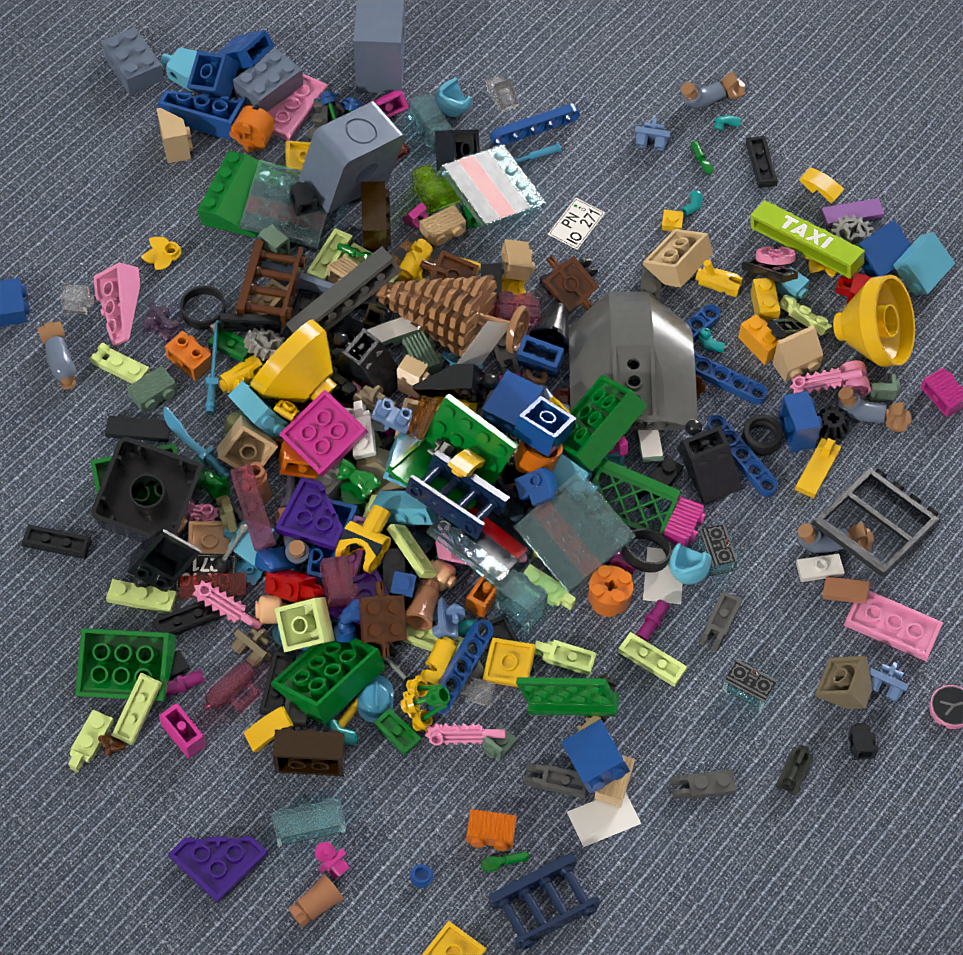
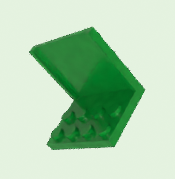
M448 394L442 401L422 439L418 440L392 462L386 472L406 487L412 475L421 480L430 471L428 467L432 454L428 450L436 448L434 443L439 438L441 440L444 439L455 447L451 454L452 456H455L458 451L470 449L486 461L483 466L476 468L473 473L494 486L517 449L518 444L452 395ZM438 475L428 485L439 492L448 481ZM455 487L447 495V498L457 504L466 493ZM473 499L465 510L469 512L478 501Z

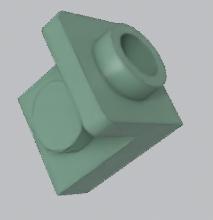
M891 374L888 383L878 382L871 384V392L868 394L869 402H894L896 394L900 393V382L896 380V374Z
M500 725L497 729H505V728H503V727ZM507 730L506 738H488L486 736L483 739V750L490 758L495 757L501 761L517 743L518 738Z

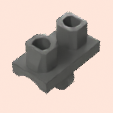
M317 98L314 99L315 111H322V113L313 114L312 120L314 125L322 126L333 121L328 103L323 106L321 101H317ZM339 101L333 103L335 114L338 118L344 114L345 109L343 105L339 104Z

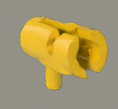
M418 239L411 246L410 252L406 253L399 266L402 271L398 274V278L401 281L407 283L415 279L416 283L424 280L422 277L423 270L419 266L422 259L429 260L430 254L433 251L432 246L426 240Z
M705 260L703 262V269H698L695 280L699 281L698 285L713 289L719 293L725 292L726 295L737 298L743 278L732 272L715 269L710 260Z
M252 355L245 359V362H240L219 375L218 385L223 392L231 393L242 380L246 384H250L263 364L258 357L255 358Z
M443 636L442 639H437L425 662L430 670H422L420 676L427 682L428 686L438 684L455 655L457 647L454 645L455 641Z

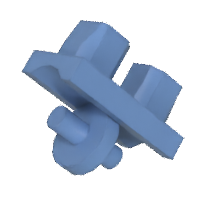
M653 118L652 123L645 122L644 127L636 126L634 137L636 138V147L646 148L647 141L652 140L655 141V150L664 151L667 143H669L670 131L663 130L664 125L656 124L657 118Z
M387 398L377 400L371 415V419L384 424L383 430L387 431L390 427L403 434H406L413 417L411 409L406 407L399 409Z
M442 597L437 600L438 608L435 610L433 621L437 625L432 628V634L438 639H442L443 636H449L455 640L459 637L458 622L464 619L465 610L456 603L452 604V606L448 605Z
M894 662L892 667L885 664L882 665L881 670L889 673L888 675L871 668L869 673L872 691L878 693L882 683L888 685L890 688L886 698L897 702L902 693H905L908 688V684L892 677L895 676L901 679L904 674L896 670L898 663Z

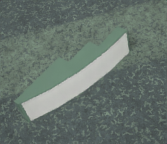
M402 317L367 329L384 346L392 343L393 347L402 343L403 338L422 332L419 329L421 326L415 327L410 324L412 321Z
M635 430V438L642 462L663 461L664 456L659 430Z

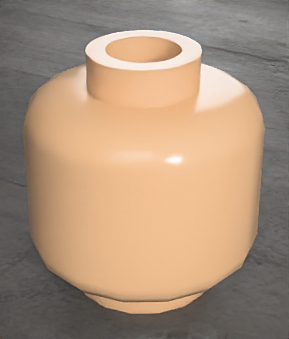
M442 559L431 560V564L438 573L433 580L439 583L440 591H444L447 588L451 589L457 581L455 567Z
M274 595L260 596L259 601H255L256 619H259L262 624H278L274 608L286 606L287 602L282 603V598Z

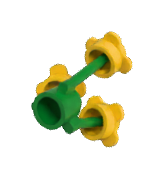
M416 675L415 679L407 681L406 687L408 692H403L404 699L401 700L400 704L403 712L408 713L409 717L412 718L414 730L428 732V726L433 723L432 716L440 710L447 708L450 695L448 690L441 684L428 686L422 676ZM427 702L429 706L435 708L430 712L420 710V704Z

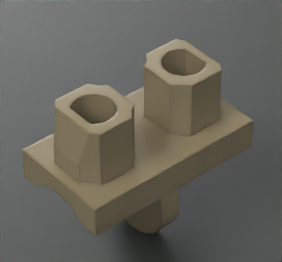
M366 385L359 393L354 394L353 400H362L363 404L366 405V411H374L377 400H383L387 397L382 394V386L377 385L371 388ZM391 400L396 407L397 403Z
M253 628L250 631V634L253 636V639H251L247 634L237 629L234 633L237 638L231 645L235 652L242 656L247 648L250 647L253 651L246 661L255 668H258L265 660L271 661L272 655L260 646L263 644L267 647L270 644V641L266 639L268 636L267 630L261 629L257 631Z

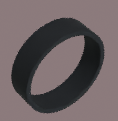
M211 286L194 287L188 290L181 299V315L184 322L192 328L199 330L211 329L210 325L217 320L219 321L220 314L226 313L224 296L219 290ZM198 295H212L222 302V310L216 317L210 320H193L184 313L186 303Z
M640 528L631 531L627 535L622 548V554L627 563L633 568L642 572L654 573L663 570L667 566L672 554V547L667 538L661 533L651 529ZM635 539L650 540L663 549L666 559L659 562L644 561L631 552L628 543Z

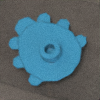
M243 559L241 563L236 561V581L238 579L241 580V585H245L246 582L255 585L256 581L261 577L263 570H256Z

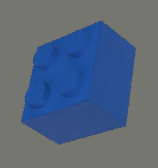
M197 51L186 88L199 95L209 94V97L216 98L229 96L230 99L234 86L233 79L237 76L240 62L226 54Z
M808 391L783 396L778 420L782 426L791 453L815 448L817 439H819L822 420L816 414L815 401L813 398H810Z
M540 396L519 415L512 435L548 457L570 436L576 417Z

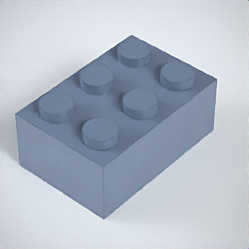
M136 27L101 41L104 58L129 95L164 80L161 63Z
M274 49L253 67L248 68L233 79L234 92L237 97L245 98L246 104L253 106L252 109L258 110L261 108L267 112L303 86L302 69L278 49Z

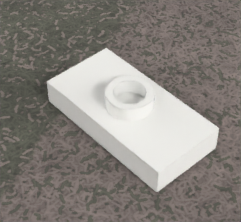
M839 554L798 559L796 561L801 582L844 575Z

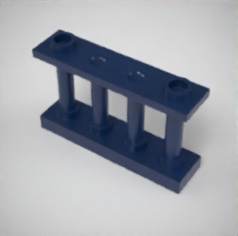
M437 450L433 454L428 467L430 471L421 480L414 475L410 476L405 492L477 540L485 525L483 520L492 511L500 516L504 512L510 497L474 473L469 477L463 476V478L456 476L451 472L452 468L447 465L452 458ZM438 475L448 481L439 492L428 485ZM455 487L466 493L457 504L447 498V495ZM473 499L484 505L475 516L465 510Z
M572 852L489 894L488 902L492 910L498 907L503 909L518 938L514 939L513 947L515 951L521 948L526 950L533 946L536 940L582 916L589 917L597 912L600 899L598 896L591 900L587 898L573 873L576 866V858ZM559 876L566 878L581 904L570 911L566 908L552 883L553 879ZM539 886L545 888L560 915L547 922L532 895L533 889ZM518 897L525 900L539 927L528 933L511 906L512 900Z

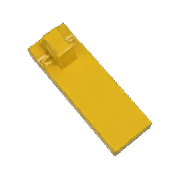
M822 438L801 475L795 490L814 499L838 456L841 446L835 444V441L830 438L827 440Z

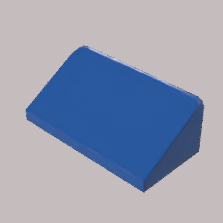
M285 546L258 550L256 552L255 566L269 573L299 568L301 564H294L287 559Z

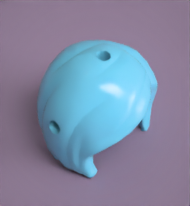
M458 78L445 82L440 86L435 95L437 109L448 117L461 116L473 105L470 96L467 99L464 97L458 85Z
M678 543L670 557V572L680 583L687 585L696 584L707 576L711 565V555L706 552H696Z

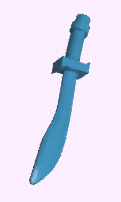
M218 320L215 323L211 377H206L208 390L205 408L207 414H214V409H216V387H219V378H215L219 331Z
M165 406L163 413L168 427L199 455L198 461L203 464L208 462L221 478L226 476L229 479L231 477L229 470L213 457L214 448L210 445L206 450L188 435L182 423Z

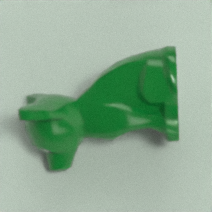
M343 459V463L339 466V473L336 475L338 480L350 479L352 485L361 490V497L363 499L368 498L383 485V482L372 473L356 470L351 460Z
M206 469L207 476L203 486L210 496L215 500L219 496H229L230 484L228 483V478L226 476L220 478L214 472H209Z

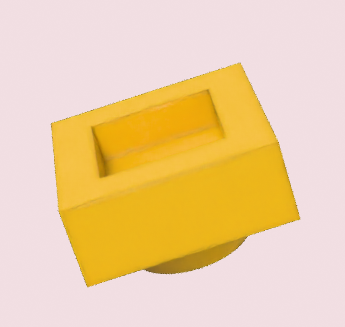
M664 209L661 230H682L684 212Z

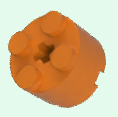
M245 106L231 126L229 135L240 143L247 152L252 153L254 150L258 151L266 147L276 127H274L275 121L268 112L261 108L255 110L252 109L253 106Z
M520 440L515 453L516 469L526 474L541 467L553 471L562 454L563 445L561 444L547 457Z
M600 566L592 574L589 581L588 601L593 607L592 609L606 617H613L616 614L625 612L630 606L633 593L631 574L620 567Z

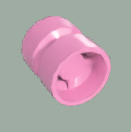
M855 360L842 364L839 367L841 372L862 369L864 375L860 378L843 381L842 387L852 388L861 398L867 396L871 392L865 363Z

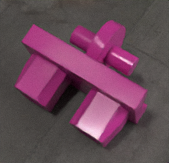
M322 842L315 848L316 859L323 863L317 867L321 873L327 870L335 880L350 868L342 858L346 854L342 848L335 853L334 846L329 842Z

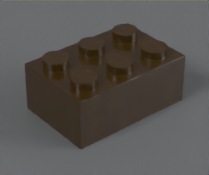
M385 181L361 182L363 248L374 253L383 246L387 251V246H391L389 189H385Z
M287 727L281 730L275 729L272 753L275 773L344 777L346 759L345 734L337 730L318 732L315 729L297 731Z

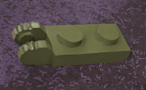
M229 496L217 497V506H222L218 509L223 527L228 526L229 533L238 531Z

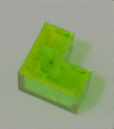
M430 164L412 170V185L421 202L426 206L428 213L461 202L462 198H464V193L450 174L438 178Z

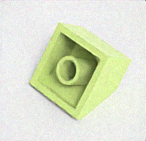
M325 597L313 598L274 608L284 652L335 641Z

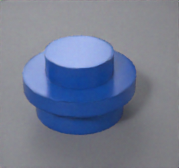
M416 865L410 872V880L418 888L428 887L433 881V871L427 865Z

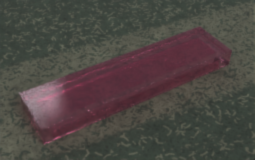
M247 464L231 470L230 473L246 524L248 525L254 550L257 552L258 550L277 545L252 465Z

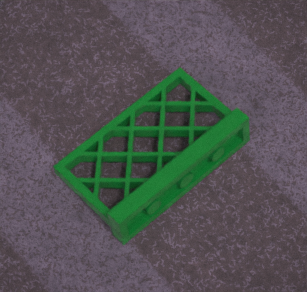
M604 458L592 482L599 486L597 493H601L604 504L597 507L602 508L606 506L607 511L603 510L606 516L636 529L645 528L640 526L643 523L646 524V529H650L648 521L659 517L662 523L659 533L664 535L665 528L683 493L680 490ZM602 472L610 475L613 484L601 488L599 479ZM614 477L621 481L615 482ZM624 482L629 483L633 492L621 496L617 485ZM634 486L641 489L635 491ZM615 487L619 498L607 502L603 491ZM644 490L648 491L652 501L641 505L637 493ZM653 494L659 496V498L655 499ZM587 495L584 502L589 503L591 497ZM634 495L638 506L626 510L622 499ZM662 499L671 501L669 510L660 513L656 502ZM620 501L624 512L617 515L612 514L609 505ZM654 503L658 515L646 519L642 508ZM640 509L644 520L638 523L631 522L628 513ZM626 515L627 520L620 516Z
M517 677L516 684L528 702L527 711L530 715L617 717L620 696L618 692H612L606 679Z

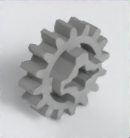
M855 214L851 218L845 215L843 220L838 218L837 222L833 223L830 233L856 245L872 234L873 227H868L869 221L863 222L862 216L856 219Z
M254 328L253 331L249 330L248 334H246L244 347L249 349L248 353H254L255 358L259 357L262 361H266L284 343L285 338L278 337L279 334H274L271 330L265 331L261 328L259 331Z

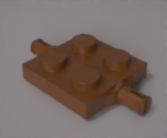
M441 250L434 264L422 259L419 266L431 271L430 282L433 279L439 278L442 280L445 278H470L476 276L479 268L478 265Z
M551 255L546 261L554 270L542 283L559 303L564 304L568 308V313L580 305H583L588 311L593 306L589 298L599 288L598 284L575 256L571 257L567 262L559 264Z
M375 581L376 595L358 598L362 643L380 644L381 657L387 658L390 657V643L407 640L404 595L391 596L385 594L384 581Z

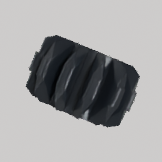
M830 405L827 410L822 408L817 413V416H820L822 420L819 436L823 435L824 439L831 438L835 441L836 438L842 440L844 434L848 433L850 418L846 417V411L840 412L839 407L835 410Z

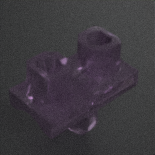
M154 302L150 303L148 306L150 308L149 312L144 318L146 322L143 327L147 333L154 332L159 334L165 343L171 341L172 334L179 332L181 323L177 319H168L170 312L166 305L158 307Z

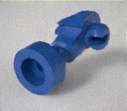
M359 599L351 600V603L343 609L342 614L339 616L338 623L333 628L336 641L349 642L356 637L355 625L352 622L360 621Z

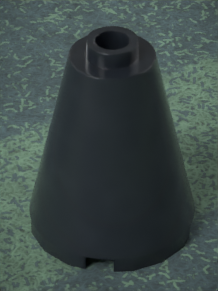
M558 302L550 304L531 329L529 336L561 347L565 353L569 346L568 308Z

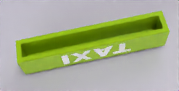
M764 200L750 215L751 229L794 249L796 252L849 279L864 265L865 250L845 241L841 237L829 233L825 229L811 224L807 220L795 216L791 212L779 208L775 204Z

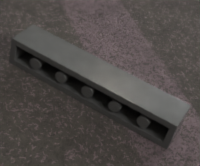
M381 246L289 320L286 325L294 333L306 322L313 319L327 332L402 270L393 257Z

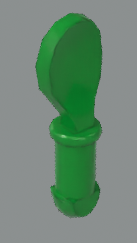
M692 141L690 147L693 149L696 159L700 162L704 172L711 175L714 171L712 164L704 159L705 154L702 152L700 144L697 141Z
M343 243L337 245L339 251L352 255L354 258L356 256L368 258L372 254L370 252H358V248H353Z
M521 851V853L511 855L505 854L504 857H487L481 861V868L485 871L493 872L498 870L503 864L509 866V864L524 863L529 860L530 855L527 852Z

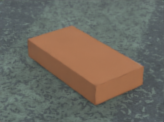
M826 577L822 594L823 599L867 604L870 581Z

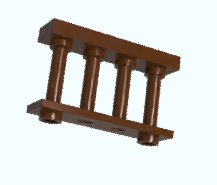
M255 240L236 306L237 314H248L253 311L277 315L281 318L282 326H287L288 319H292V304L302 268H305L307 264V256L304 255L303 247H299L297 256L268 252L265 249L264 241ZM272 260L294 264L292 273L263 269L262 262ZM266 277L290 282L287 290L258 286L257 280L258 278ZM260 294L285 298L283 307L280 308L255 304L252 301L253 295Z

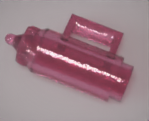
M243 661L241 664L238 663L209 689V692L205 694L207 701L203 706L204 709L213 707L217 710L230 701L239 712H242L260 695V692L251 683L256 675L251 665L246 661ZM247 686L251 691L237 702L234 697Z

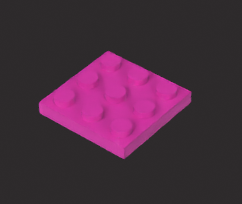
M324 390L279 435L323 477L368 431L334 397Z

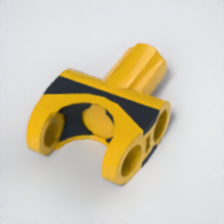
M373 505L363 525L350 521L339 539L335 552L336 559L343 562L354 551L365 550L363 570L367 573H373L384 559L391 544V538L381 534L391 513L381 506Z

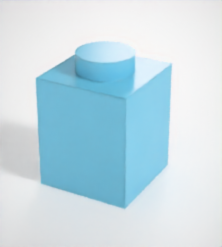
M798 272V279L785 283L777 281L776 291L782 296L787 294L794 297L797 302L808 294L810 280Z

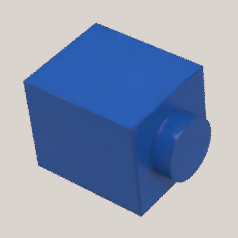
M395 571L390 593L412 597L417 575Z

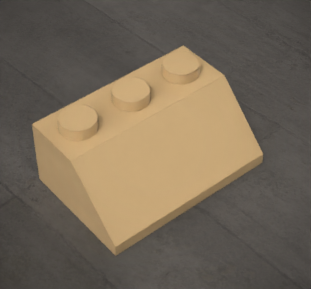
M674 229L643 261V266L664 285L682 287L703 265V262L713 254L708 233Z

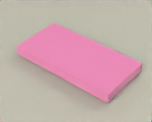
M303 74V86L267 111L275 121L274 127H276L273 135L291 141L314 110V99L322 97L321 93L329 89L328 84Z
M869 591L867 604L853 603L844 626L927 661L943 622Z

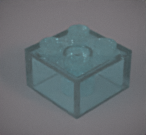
M513 569L496 586L495 607L528 632L546 615L547 592L540 585L536 586L524 573H519Z

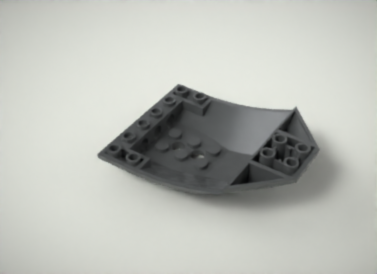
M649 291L608 292L569 327L570 411L597 379L604 375L631 389L647 405L641 417L636 419L629 430H686L685 426L689 420H698L692 328ZM635 360L640 366L632 370L627 366V363ZM631 379H636L640 384L633 387L628 382Z

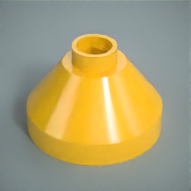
M894 275L869 279L844 307L843 311L835 315L833 328L836 338L839 341H846L849 346L878 366L889 367L906 363L914 346L915 318L910 296L902 281Z
M313 319L306 322L266 361L253 378L250 387L262 399L296 403L313 401L324 390L331 395L336 389L337 384L331 379L333 368L326 331Z

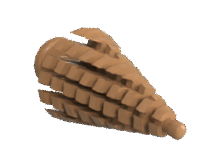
M485 275L483 277L472 276L470 278L460 277L457 279L445 278L444 280L439 278L433 279L431 282L429 279H425L418 283H415L416 280H411L406 284L404 281H398L394 285L392 282H388L372 295L374 297L378 296L379 302L385 306L389 303L390 310L395 313L399 311V315L402 318L412 321L410 324L415 327L421 326L419 329L422 332L429 334L435 341L438 340L443 347L448 346L453 354L462 357L487 321L509 323L508 329L505 332L507 333L506 350L513 355L517 354L529 326L530 309L525 305L517 307L510 321L493 316L495 305L493 304L496 302L497 293L493 292L497 288L496 281L492 280L494 278L493 275Z

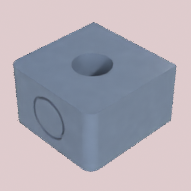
M357 0L354 29L356 92L391 93L393 91H402L406 39L405 0Z
M370 102L320 126L314 132L299 181L302 183L306 182L308 188L313 191L314 198L317 197L318 203L327 213H330L361 197V182L385 181V184L388 183L405 135L375 102Z

